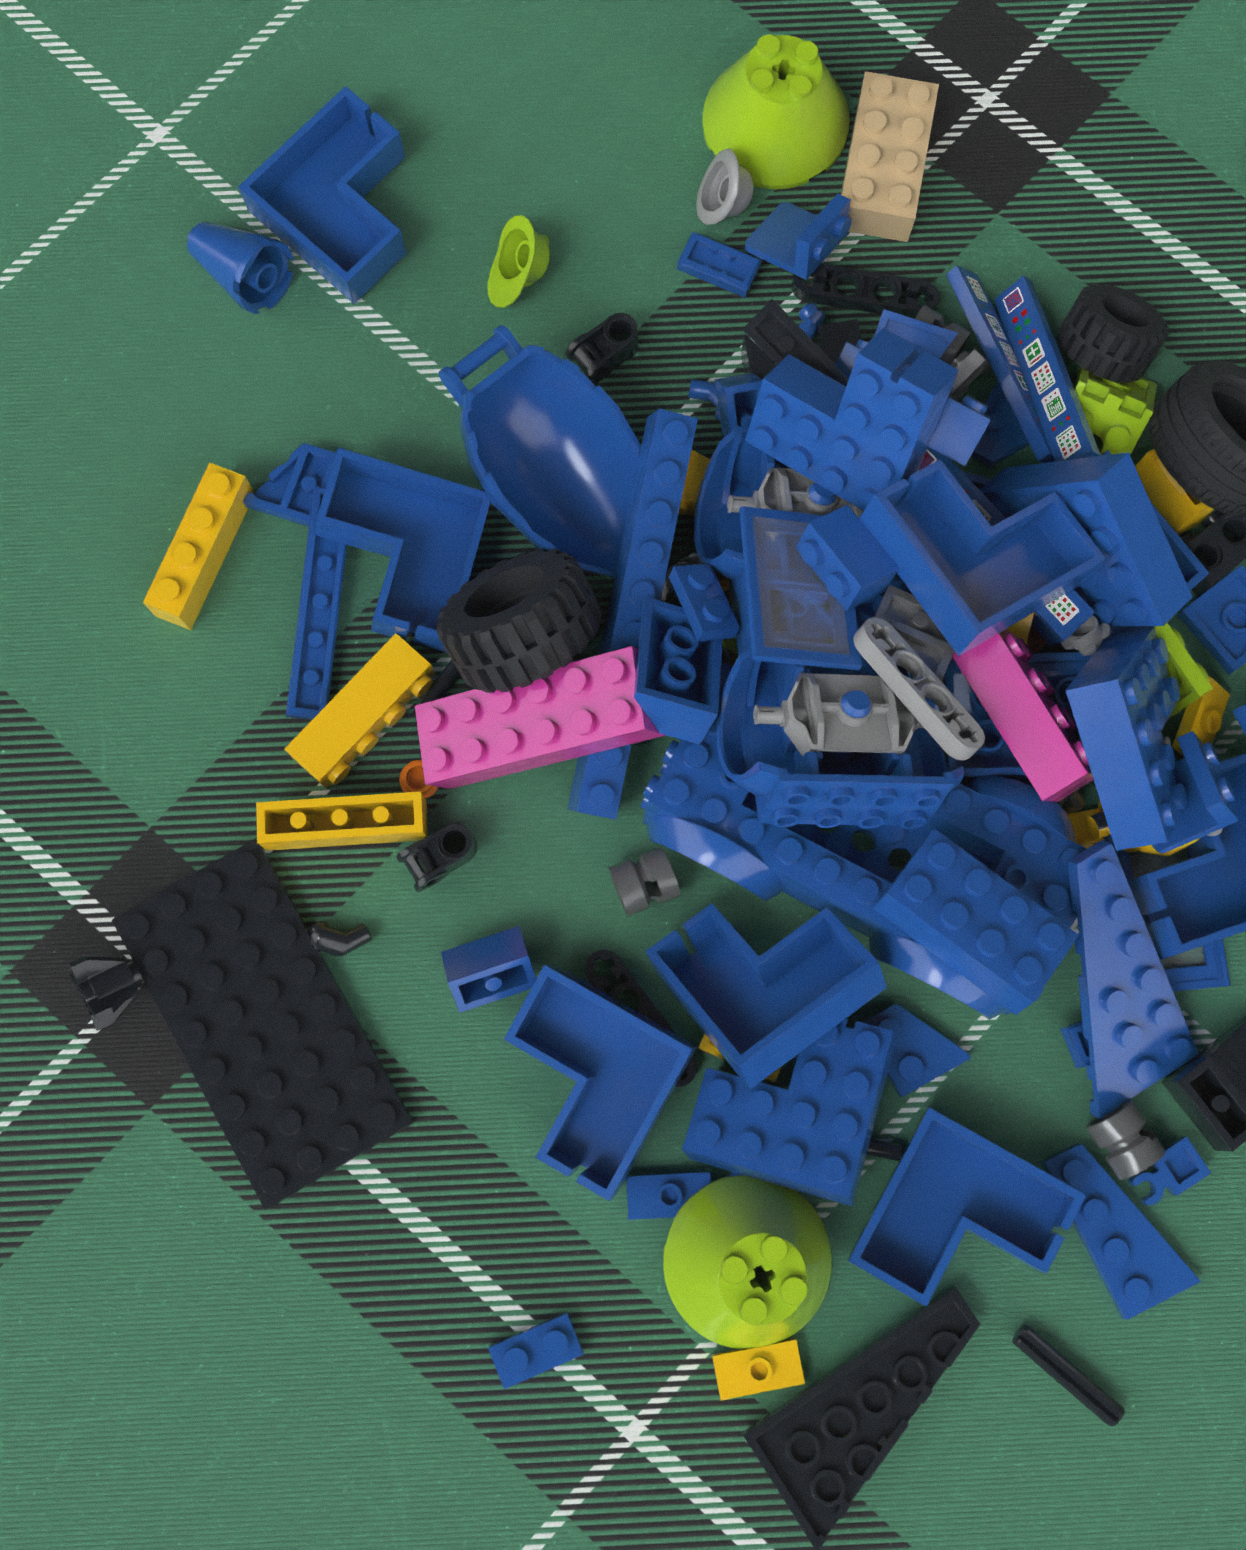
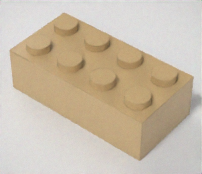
M865 71L841 190L842 196L851 199L849 217L852 219L848 232L908 242L916 218L939 84Z

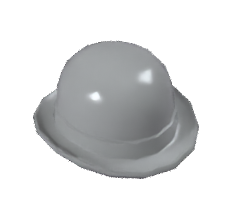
M729 148L720 151L713 158L697 193V215L699 220L705 225L717 224L725 219V217L739 215L746 210L752 199L754 182L751 173L739 165L736 154Z

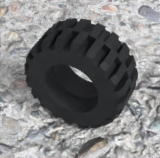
M538 549L533 553L528 554L524 552L518 554L513 559H505L496 563L497 565L489 570H483L477 574L478 577L472 581H467L460 587V591L457 594H452L447 600V606L442 607L439 613L437 634L467 685L487 693H494L496 690L508 692L518 686L524 688L532 685L533 681L537 679H545L553 675V671L561 666L563 668L573 661L572 658L576 654H581L588 647L589 640H594L598 627H600L601 607L573 556L558 549H551L550 551Z

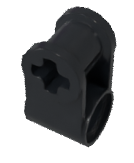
M615 313L588 333L577 337L568 346L565 355L570 361L575 360L593 384H596L607 377L612 370L636 354L638 349L637 324L630 315ZM618 333H625L630 336L624 341H616L612 338Z
M451 823L425 839L409 845L398 853L396 858L399 863H404L416 882L414 884L416 892H421L440 882L449 873L474 858L477 852V841L465 826L459 823ZM457 834L464 835L467 839L465 849L457 854L449 853L447 849L449 839ZM418 859H420V861L422 862L423 866L426 869V872L423 870Z

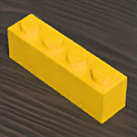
M209 462L143 601V604L156 617L192 630L248 510L243 503L244 497L249 492L255 493L246 476Z
M395 633L284 750L326 789L331 783L334 785L338 784L349 773L351 769L349 764L359 754L362 756L367 754L376 745L379 739L377 735L388 724L391 727L403 717L406 712V704L414 696L419 698L428 691L433 684L432 677L435 675L431 664Z
M422 792L256 802L257 843L267 851L419 841L428 837L427 800Z

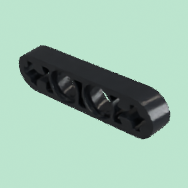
M820 264L810 275V277H813L814 283L812 288L805 287V279L793 274L791 284L794 296L804 302L882 314L883 309L913 319H915L923 307L917 305V295H924L925 305L933 310L936 309L939 301V292L936 286L925 280ZM826 278L831 279L828 292L824 291ZM841 281H850L855 285L857 291L853 295L845 296L837 291L836 285ZM878 287H887L892 291L894 298L888 302H882L875 298L873 291ZM902 291H906L904 303H898Z
M598 950L589 956L585 965V971L593 987L605 993L604 989L611 986L603 975L598 978L593 975V972L597 969L594 962L597 959H601L603 962L613 961L615 965L611 968L612 975L617 981L624 975L628 982L617 986L610 996L617 999V996L625 990L634 991L640 998V1006L636 1011L674 1032L615 953L609 950ZM693 1056L689 1061V1066L685 1069L688 1076L683 1080L680 1078L676 1087H683L695 1078L697 1066Z

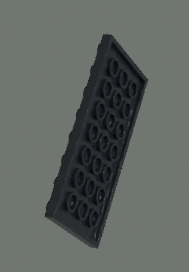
M256 838L112 919L116 930L136 964L144 983L264 1210L270 1209L414 1124L321 952L311 944L309 930L265 850L257 843Z

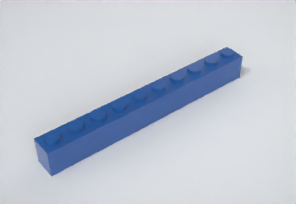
M657 409L647 417L599 655L630 646L638 648L643 601L645 597L661 601L698 418L663 409ZM631 744L578 757L568 810L616 820Z

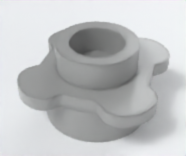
M1091 616L1072 635L1063 641L1062 645L1067 650L1072 648L1079 650L1083 656L1091 655L1101 645L1102 639L1110 636L1111 628L1106 623L1099 624L1096 617Z

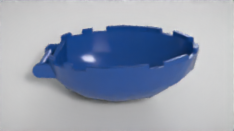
M499 325L493 330V336L451 368L445 366L439 371L441 381L461 407L460 430L468 462L491 503L536 548L547 551L558 549L573 556L582 571L613 578L616 573L641 445L619 406L599 385L596 387L584 373L579 371V366L566 358L563 360L549 351L544 350V347L528 345L523 349L509 329L504 325ZM503 349L510 360L472 389L468 390L462 380Z

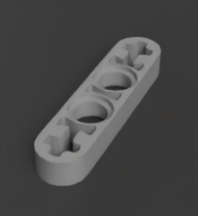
M868 618L854 634L853 641L858 652L949 756L962 761L969 759L985 741L983 730L891 624L881 618ZM896 665L908 671L912 678L903 675ZM925 698L932 700L939 707L940 711L933 709Z

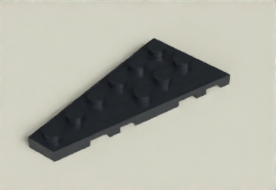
M952 1285L932 1299L927 1307L922 1306L742 1433L815 1550H820L827 1540L826 1536L839 1518H843L851 1507L850 1503L864 1483L871 1479L906 1430L909 1420L920 1405L926 1402L933 1392L932 1388L947 1367H951L981 1325L955 1286Z

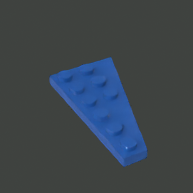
M1104 840L1097 842L1068 860L1072 911L1077 913L1079 937L1075 940L1076 953L1081 955L1082 974L1078 975L1083 1037L1088 1040L1090 1063L1086 1064L1087 1079L1092 1081L1093 1099L1089 1100L1090 1114L1098 1119L1103 1118L1199 1054L1113 845Z

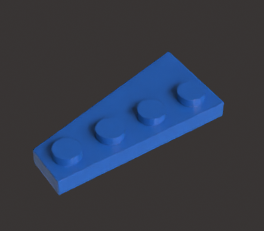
M1077 1143L1041 1162L1046 1173L1086 1194L1073 1221V1225L1121 1318L1128 1320L1201 1282L1083 1144Z

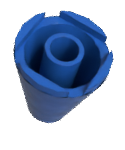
M208 221L197 224L189 232L187 248L190 255L242 309L253 314H259L258 309L264 306L271 309L285 295L293 274L288 270V259L293 261V254L287 245L274 238Z

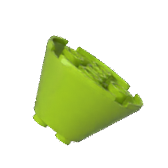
M772 34L760 37L752 49L716 79L707 94L702 116L703 134L709 151L712 150L716 156L724 149H731L736 154L739 165L751 173L754 186L764 189H789L809 183L810 178L826 170L827 172L838 160L844 149L850 123L849 109L845 96L818 55L817 46L811 41H804L794 36H774Z
M746 1175L724 1177L707 1184L695 1192L675 1215L663 1250L664 1279L670 1298L679 1314L703 1337L719 1345L736 1349L767 1346L782 1342L795 1335L818 1311L828 1290L831 1277L832 1255L828 1234L822 1220L812 1205L794 1189Z

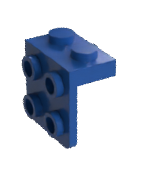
M837 194L818 215L788 202L780 203L746 239L745 250L807 280L847 235L852 219L849 217L851 199Z
M1193 731L1177 738L1185 758L1175 762V768L1172 769L1176 783H1181L1184 786L1187 796V807L1183 810L1179 823L1175 825L1168 842L1152 845L1159 853H1166L1238 821L1231 804L1232 801L1236 800L1235 794L1226 777L1220 778L1216 769L1217 766L1221 765L1220 759L1211 742L1203 744Z

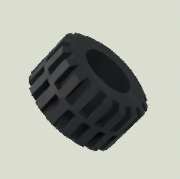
M1090 284L1089 287L1085 286L1081 290L1060 326L1057 337L1061 342V348L1068 354L1067 356L1083 369L1089 370L1093 375L1109 381L1130 383L1143 377L1166 341L1169 331L1162 315L1138 295L1108 284Z

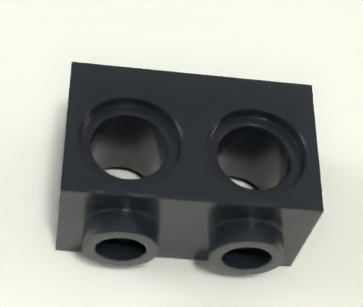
M1216 510L1201 523L1205 529L1197 537L1190 532L1182 539L1193 554L1202 556L1207 563V566L1204 567L1209 574L1191 589L1198 598L1246 559V514L1234 515ZM1223 530L1231 533L1235 542L1227 540L1223 535Z

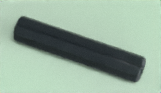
M1023 1325L1015 1333L1012 1339L1013 1344L1104 1423L1111 1427L1119 1423L1125 1414L1124 1407L1031 1327Z

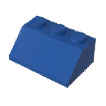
M645 597L642 605L634 698L660 734L700 744L718 716L722 639L698 642L682 607Z

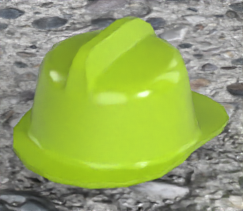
M523 215L512 217L504 226L498 250L490 270L487 283L490 302L497 308H506L513 304L520 296L523 288L532 285L542 278L548 268L550 259L549 238L534 231L530 220Z

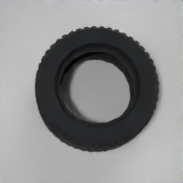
M1222 360L1200 362L1192 366L1154 403V411L1149 419L1151 442L1158 458L1170 475L1194 498L1222 513L1246 514V369Z

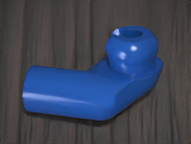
M814 303L805 305L799 312V317L803 322L798 326L812 339L818 332L819 325L825 322L824 312L822 310L819 311L818 306Z
M691 379L688 398L712 402L716 406L715 417L720 420L715 383Z

